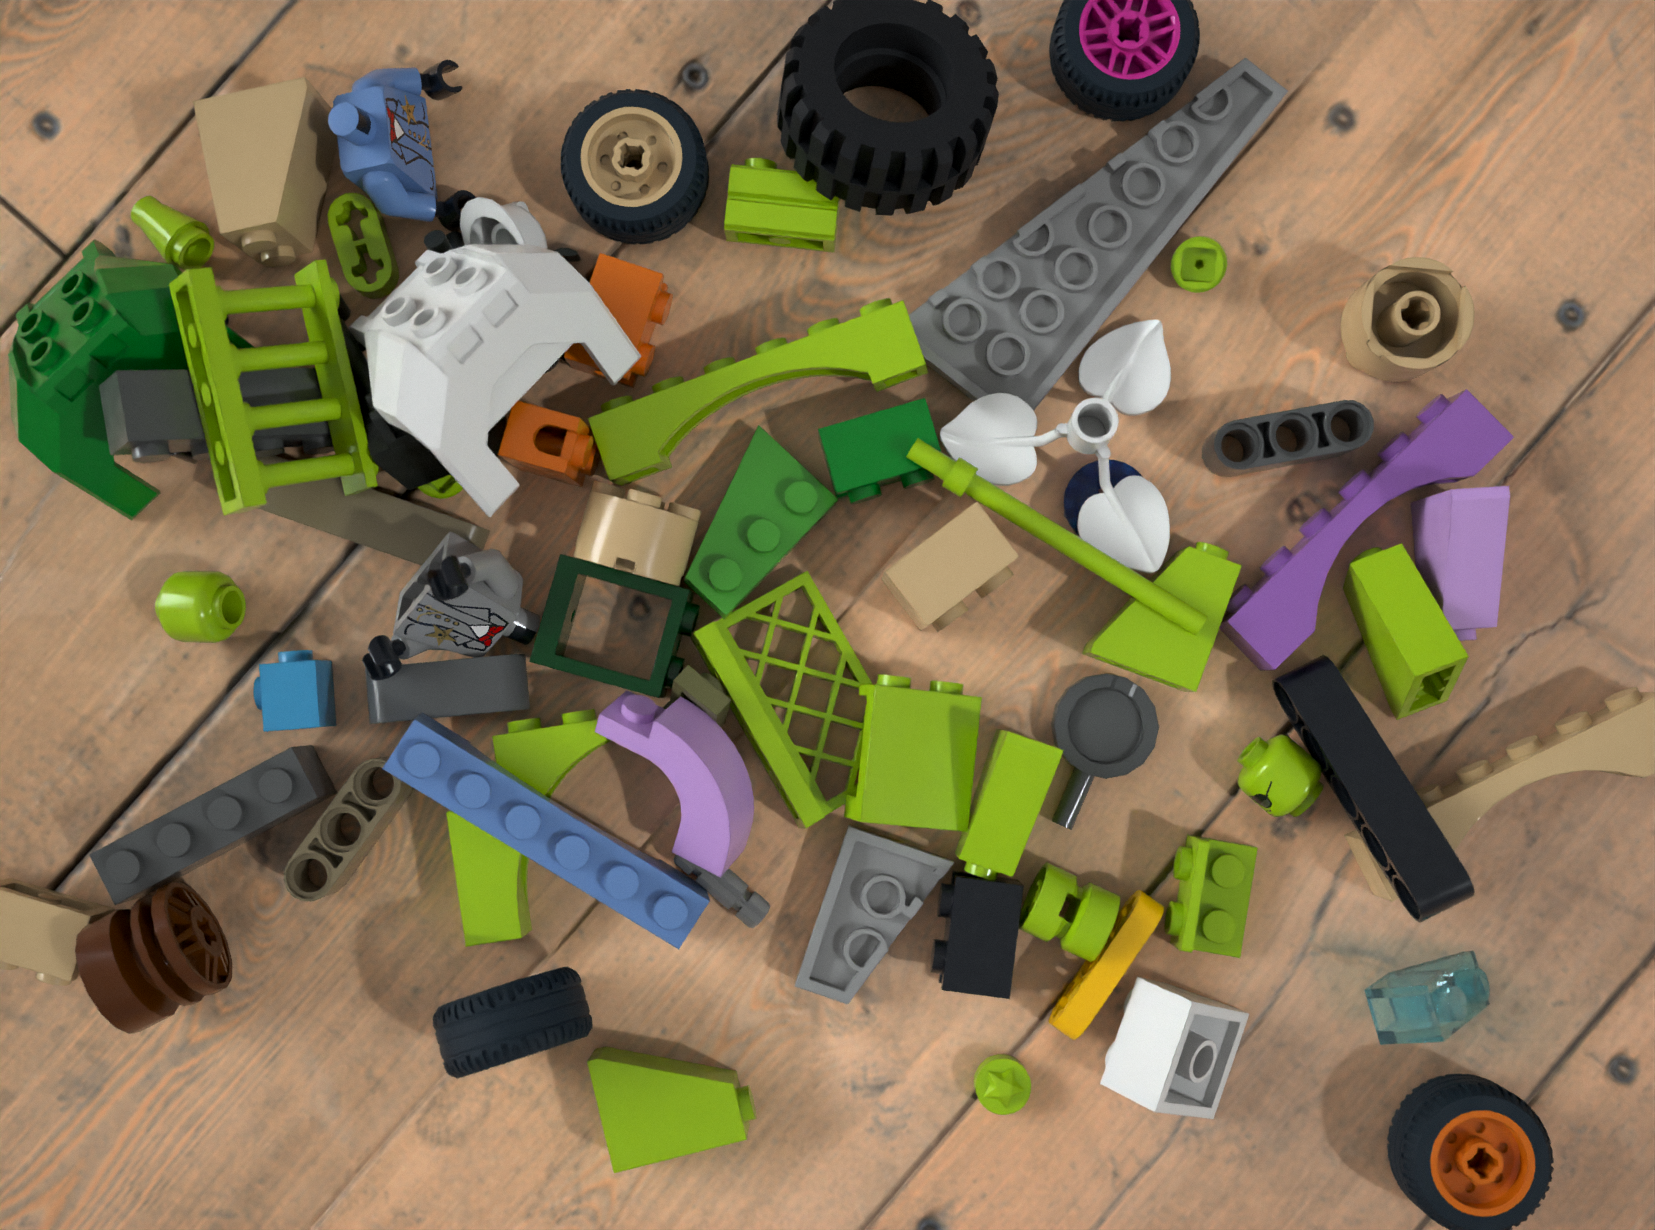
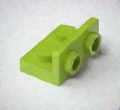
M1187 834L1185 847H1178L1174 860V878L1180 880L1177 901L1169 902L1165 915V934L1171 935V945L1180 951L1189 953L1197 950L1240 958L1257 847Z

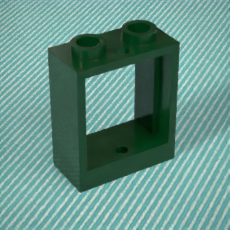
M560 554L529 662L656 698H665L667 688L672 689L673 680L683 671L685 658L678 657L677 653L682 635L691 637L694 632L700 605L692 603L694 593L688 589ZM586 577L672 600L650 680L564 656Z

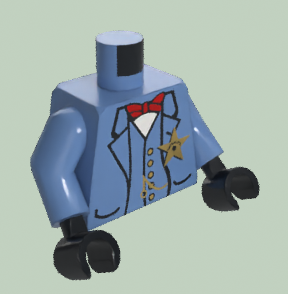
M444 60L426 69L423 73H419L417 68L376 69L367 73L352 84V92L335 97L333 108L328 117L329 127L337 135L340 166L344 176L367 193L377 209L385 215L432 222L434 217H438L441 224L447 230L459 232L461 230L460 209H463L467 201L476 197L467 190H460L444 202L437 201L438 196L426 99L420 96L421 90H424L429 97L439 101L460 92L463 89L462 86L450 87L442 77V74L459 68L458 64L451 60Z

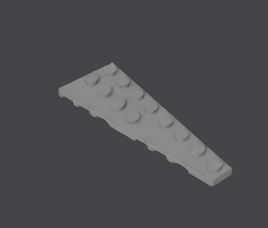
M1244 58L1195 95L1193 100L1150 129L1147 135L1123 153L1120 152L1107 162L1106 166L1055 201L1017 230L1016 234L987 256L984 255L972 264L969 270L944 289H939L928 298V301L909 314L926 364L972 401L989 394L1009 393L1021 398L1034 411L1280 103L1288 90L1247 58Z

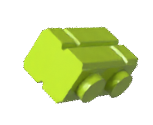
M748 158L745 160L744 165L731 164L724 221L726 239L729 242L834 252L840 198L836 196L832 200L826 198L816 191L817 182L813 179L807 183L797 171L777 169V163L769 159Z

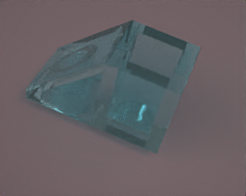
M1463 951L1389 972L1364 990L1380 1045L1444 1042L1490 1005L1488 999L1490 994L1489 981L1485 972L1479 968L1474 951Z

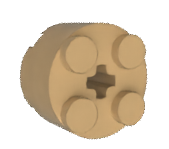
M1405 258L1383 268L1358 287L1344 307L1341 317V337L1348 362L1357 370L1364 371L1374 378L1390 382L1412 380L1445 363L1463 347L1473 329L1474 303L1467 287H1461L1458 281L1450 274L1453 271L1449 267L1430 258Z
M593 481L573 557L680 586L702 511L672 502L669 503L668 510L665 511V503L662 502L661 497L629 489L627 499H623L625 489Z

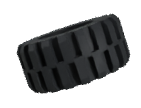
M916 0L833 1L832 10L827 6L817 10L808 17V23L799 27L793 36L784 64L777 111V128L782 132L780 142L786 156L790 159H795L793 168L807 183L812 179L817 182L816 191L830 200L834 196L845 200L844 206L858 212L861 211L862 206L876 209L875 215L892 216L895 209H904L905 214H911L925 210L928 201L934 206L951 198L954 190L963 188L972 177L974 168L979 163L998 107L999 92L996 88L998 77L995 66L991 59H986L988 51L977 34L970 36L968 34L969 26L956 14L952 17L944 14L943 6L932 0H927L926 4ZM866 86L891 88L914 99L924 108L929 116L910 122L881 120L859 110L844 96V93Z

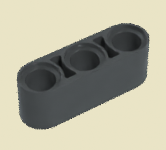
M1342 400L1238 419L1224 424L1205 439L1202 446V459L1205 466L1212 473L1221 477H1232L1336 458L1363 446L1371 438L1374 430V420L1371 412L1362 403L1355 400ZM1333 417H1339L1348 424L1350 437L1347 442H1343L1333 435L1331 430ZM1278 426L1286 427L1294 433L1296 437L1294 452H1288L1279 446L1276 440ZM1224 436H1231L1241 443L1243 457L1240 462H1233L1223 454L1221 442Z
M525 654L403 664L395 675L379 681L372 680L365 669L370 724L414 720L421 713L426 714L430 718H442L530 709Z

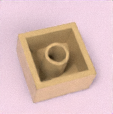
M976 501L888 568L882 576V581L920 631L932 624L937 632H939L968 610V607L962 601L965 597L976 591L983 598L1011 578L1014 574L1007 565L1017 559L1019 555Z

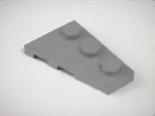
M848 825L795 981V987L849 1004L888 952L890 945L908 921L912 920L924 904L923 901L938 881L945 876L954 864V861Z

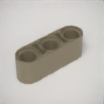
M389 757L373 758L364 761L353 771L289 859L284 869V883L286 889L293 897L301 901H315L341 890L410 797L414 788L393 775L394 787L390 795L384 797L375 790L373 777L380 767L383 768ZM347 813L355 816L361 827L360 835L355 842L347 840L341 831V821ZM313 859L320 861L326 868L327 880L323 887L315 885L309 878L308 867Z

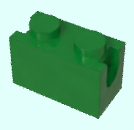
M925 398L818 429V438L834 492L838 499L849 497L850 504H857L881 496L880 487L901 481L903 489H907L935 480L934 474L906 458L918 438L941 452Z

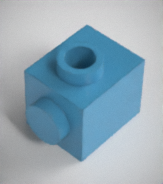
M313 650L278 652L279 663L259 664L260 677L255 679L253 691L255 704L259 710H262L264 732L337 726L332 661L313 660Z

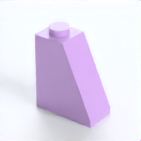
M1509 486L1450 489L1411 502L1415 566L1460 641L1477 640L1476 629L1497 627L1510 503Z

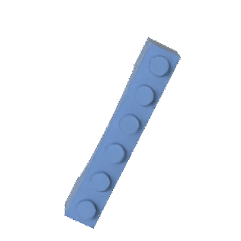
M421 713L413 720L382 768L677 949H680L710 902L707 891L692 878L661 859L657 860L622 842L562 807L498 765L472 746L468 740L424 713Z

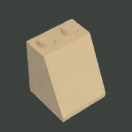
M305 77L193 101L220 234L259 264L262 263L268 267L289 265L296 261L295 256L311 253L315 243L338 143L337 135L331 131L328 124V117L332 108Z

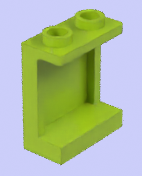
M878 674L877 685L860 684L859 695L867 697L857 795H846L844 817L864 823L968 832L982 697L962 695L964 684L930 681L929 691L910 689L911 678Z

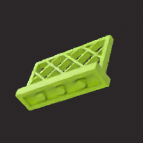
M808 571L730 613L725 620L721 618L695 631L691 637L694 646L710 674L725 687L727 697L731 699L730 709L798 828H808L826 817L825 815L844 805L846 795L856 796L858 782L855 784V780L860 768L866 708L862 723L832 714L840 685L859 690L860 684H872ZM802 588L813 607L808 627L777 619L783 598ZM774 603L771 617L757 613ZM818 618L826 632L815 629ZM744 619L767 624L768 628L761 654L740 649L728 628ZM775 627L805 635L798 665L767 656ZM812 638L831 642L836 647L840 656L835 675L805 667ZM745 658L758 662L755 675ZM765 664L795 672L788 702L765 695L760 686ZM845 665L854 680L842 677ZM802 675L832 682L825 712L795 704ZM772 706L785 709L782 722ZM793 712L823 720L815 750L794 745L787 732ZM830 722L860 730L852 760L823 753ZM800 754L813 757L810 771ZM820 760L850 767L845 790L827 801L815 782Z

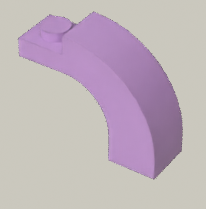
M626 690L599 714L595 732L645 757L665 773L678 794L681 806V822L672 853L721 878L744 851L753 823V790L741 755L724 730L703 710L680 696L667 709L656 705L650 698L636 695Z

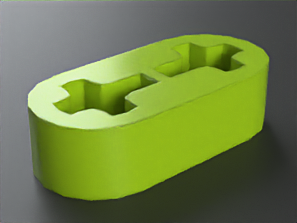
M354 192L345 193L333 201L327 214L328 225L343 274L348 284L363 296L372 299L383 298L394 290L399 279L398 265L383 217L377 207L364 195ZM354 209H358L364 216H368L360 221L364 236L360 240L348 225H344V223L351 221L350 212ZM369 252V256L378 266L384 267V269L376 272L377 281L372 284L363 276H359V274L367 271L363 255Z

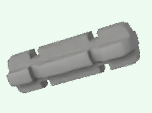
M675 855L673 860L679 868L688 875L691 872L698 877L695 881L728 910L733 907L737 911L735 916L749 928L756 927L769 912V903L756 891L751 894L747 890L749 885L729 868L720 878Z

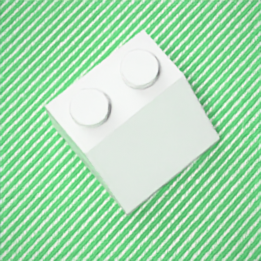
M1137 977L1133 989L1125 999L1124 1016L1115 1042L1112 1043L1107 1051L1105 1058L1106 1068L1100 1084L1156 1113L1214 1119L1249 1013L1168 983Z

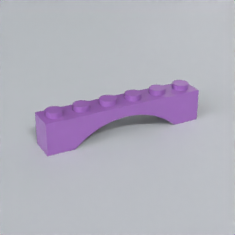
M1467 389L1449 398L1440 394L1430 401L1416 415L1422 423L1409 436L1402 431L1393 437L1377 453L1383 460L1369 474L1364 469L1359 471L1341 487L1338 493L1344 499L1330 512L1322 508L1311 516L1299 529L1304 537L1290 551L1286 546H1282L1274 552L1260 567L1265 575L1251 589L1246 584H1243L1231 594L1219 629L1260 671L1275 670L1315 631L1318 602L1327 573L1343 544L1366 518L1388 501L1409 490L1426 485L1455 483L1475 476L1514 438Z

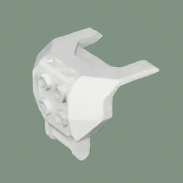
M469 244L449 250L443 254L426 250L415 261L417 269L368 317L360 315L349 326L352 335L366 347L373 407L388 423L410 433L428 448L489 517L519 487L516 479L487 446L488 432L574 343H581L613 386L642 357L592 285L558 252L535 245Z

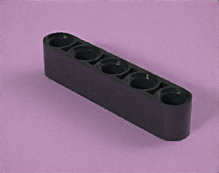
M1322 655L1272 680L1274 693L1283 711L1310 755L1321 765L1323 776L1408 913L1416 921L1422 922L1473 897L1475 893L1474 887L1466 869L1334 663L1327 656Z

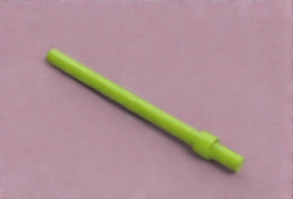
M919 438L910 449L906 458L944 480L942 486L959 497L965 493L1193 635H1197L1204 626L1208 616L977 475L978 468L961 457L955 461Z

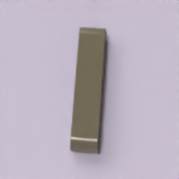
M275 455L256 457L264 465L290 461ZM339 477L268 488V492L265 495L267 504L258 507V509L419 565H423L449 531L459 535L482 550L490 532L474 524L373 489L345 496L342 481Z

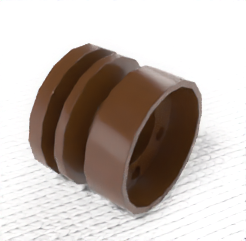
M171 882L159 888L154 895H145L139 898L131 910H116L84 926L77 935L75 947L77 966L89 997L99 1012L115 1028L128 1034L141 1032L174 1015L179 1005L188 1006L202 1001L204 996L215 994L227 988L232 979L233 962L229 945L217 918L200 895L182 882Z

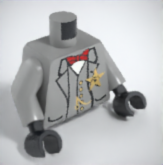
M449 531L400 592L391 641L388 636L379 635L374 637L369 643V653L363 656L362 662L370 678L375 681L387 679L401 669L402 663L400 659L405 660L427 650H448L477 658L483 657L501 636L524 645L529 644L538 630L540 616L520 607L523 578L520 573L512 568L499 550L488 549L483 551L459 535Z

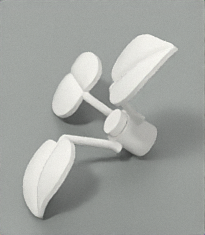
M1146 320L1127 324L1107 333L1088 348L1080 362L1078 381L1084 392L1097 398H1089L1080 402L1074 409L1068 423H1060L1055 429L1041 436H1034L1037 430V417L1029 404L1018 396L1009 393H995L983 396L970 403L956 418L941 428L940 439L949 456L955 461L961 457L978 468L977 475L997 486H1009L1029 478L1037 466V456L1034 447L1045 446L1061 437H1066L1070 446L1082 454H1096L1098 457L1100 486L1104 493L1089 497L1082 505L1077 522L1079 537L1132 570L1154 573L1161 567L1167 553L1170 538L1169 514L1164 498L1150 481L1136 475L1122 479L1113 488L1110 482L1109 456L1111 452L1107 446L1118 428L1119 419L1117 411L1129 416L1142 415L1154 410L1167 395L1171 382V366L1160 320Z

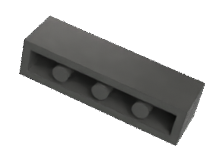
M280 368L241 373L238 379L243 402H247L250 407L322 398L315 368ZM189 370L116 371L99 386L110 455L132 454L133 462L150 463L169 459L171 457L170 453L191 452L192 458L195 460H210ZM328 421L256 430L252 436L256 457H268L284 453V447L303 446L305 454H323L334 451Z
M313 745L291 747L89 855L114 905L121 904L150 894L337 794V791Z

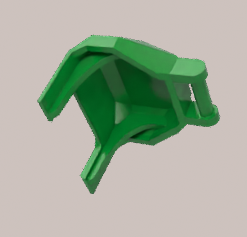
M94 239L82 250L84 258L35 304L28 302L15 314L19 326L8 353L11 418L18 441L52 472L132 521L161 493L160 490L116 463L114 455H110L99 386L116 371L189 370L169 283L183 272L173 264L116 257L104 244ZM225 324L230 344H234L237 349L254 347Z

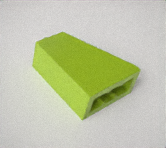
M1197 542L1195 548L1188 546L1178 550L1149 581L1208 616L1200 632L1197 635H1193L1131 597L1085 644L1082 654L1177 690L1196 692L1242 565L1228 561V551L1204 542Z
M1402 543L1385 550L1375 547L1360 553L1349 564L1343 590L1396 720L1448 701L1469 656Z
M996 729L970 806L968 832L961 833L955 851L959 859L967 861L964 871L987 880H996L998 872L1013 877L1063 753L1062 749L1009 731Z
M606 1046L595 1049L587 1060L614 1173L747 1140L750 1126L749 1121L757 1118L751 1088L749 1085L740 1087L737 1071Z

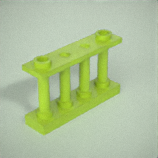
M326 259L314 260L294 274L296 285L224 291L221 286L215 284L212 267L187 269L169 283L223 516L248 512L267 504L265 495L268 492V488L341 477L344 494L348 496L378 486L376 476L379 465L370 456L366 431L337 310L340 304L339 288L334 278L329 275ZM302 308L309 342L237 349L234 344L229 343L224 322L227 315ZM315 365L322 398L250 407L247 402H243L238 382L241 373ZM328 421L335 455L267 465L256 459L252 436L256 430Z

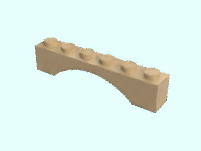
M1632 687L1614 693L1604 699L1606 708L1591 715L1587 711L1567 716L1555 723L1556 732L1542 739L1534 735L1518 740L1505 748L1507 756L1491 764L1488 760L1471 763L1456 772L1458 780L1442 788L1438 784H1431L1416 790V792L1455 851L1471 827L1497 802L1523 786L1553 775L1584 770L1646 778L1655 773V692H1639L1637 687ZM1357 829L1345 834L1344 836L1373 895L1389 901L1399 899Z

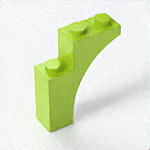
M595 709L562 714L563 725L542 728L540 717L507 722L508 734L492 736L496 763L546 797L551 798L566 775L581 760L597 748L612 741L595 732L598 721ZM447 811L446 815L466 947L523 938L532 930L527 892L529 858L456 813Z

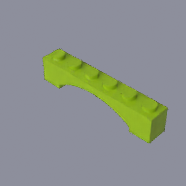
M890 298L874 301L863 306L859 310L861 316L841 324L838 318L818 322L807 329L808 336L790 343L787 342L786 338L773 339L755 348L756 355L739 362H736L734 357L723 358L706 365L703 368L705 374L685 382L681 376L669 378L653 385V394L635 401H633L632 396H622L602 404V413L589 417L588 421L609 481L623 486L672 468L669 456L696 426L723 406L761 388L800 378L840 376L872 381L876 392L927 374V365L904 301L902 300L892 304Z

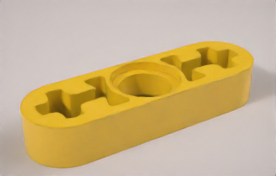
M1137 890L1130 896L1118 912L1113 929L1100 954L1092 962L1086 960L1059 998L1049 1018L1050 1025L1072 1040H1076L1083 1034L1157 927L1164 913V906L1142 890Z

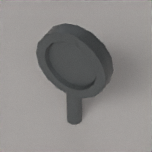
M1107 673L1083 677L1066 688L1055 704L1051 722L1054 744L1057 748L1063 750L1062 757L1068 764L1074 767V770L1052 822L1072 830L1095 776L1107 779L1127 775L1141 766L1155 748L1159 729L1156 708L1145 690L1128 678Z

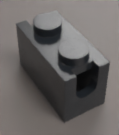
M952 871L951 884L941 883L937 917L946 918L944 939H934L930 973L939 974L938 981L942 983V990L1010 999L1024 885L1018 879L997 877L996 880H987L971 873Z

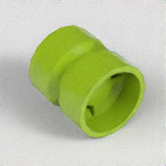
M1046 862L1037 873L1027 893L1020 912L1018 929L1046 942L1057 937L1063 950L1092 962L1102 951L1113 929L1120 907V896L1091 882L1080 887L1078 886L1077 876ZM1067 901L1070 904L1064 918L1059 916L1064 902Z

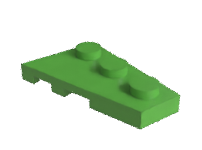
M758 425L686 574L684 582L725 620L822 520L839 499Z

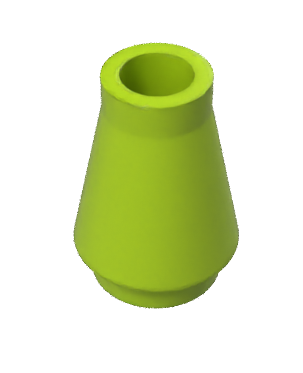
M153 196L143 197L133 206L131 220L142 229L168 264H173L175 267L186 271L187 269L200 268L209 260L215 243L213 237L209 234L206 224L162 204Z

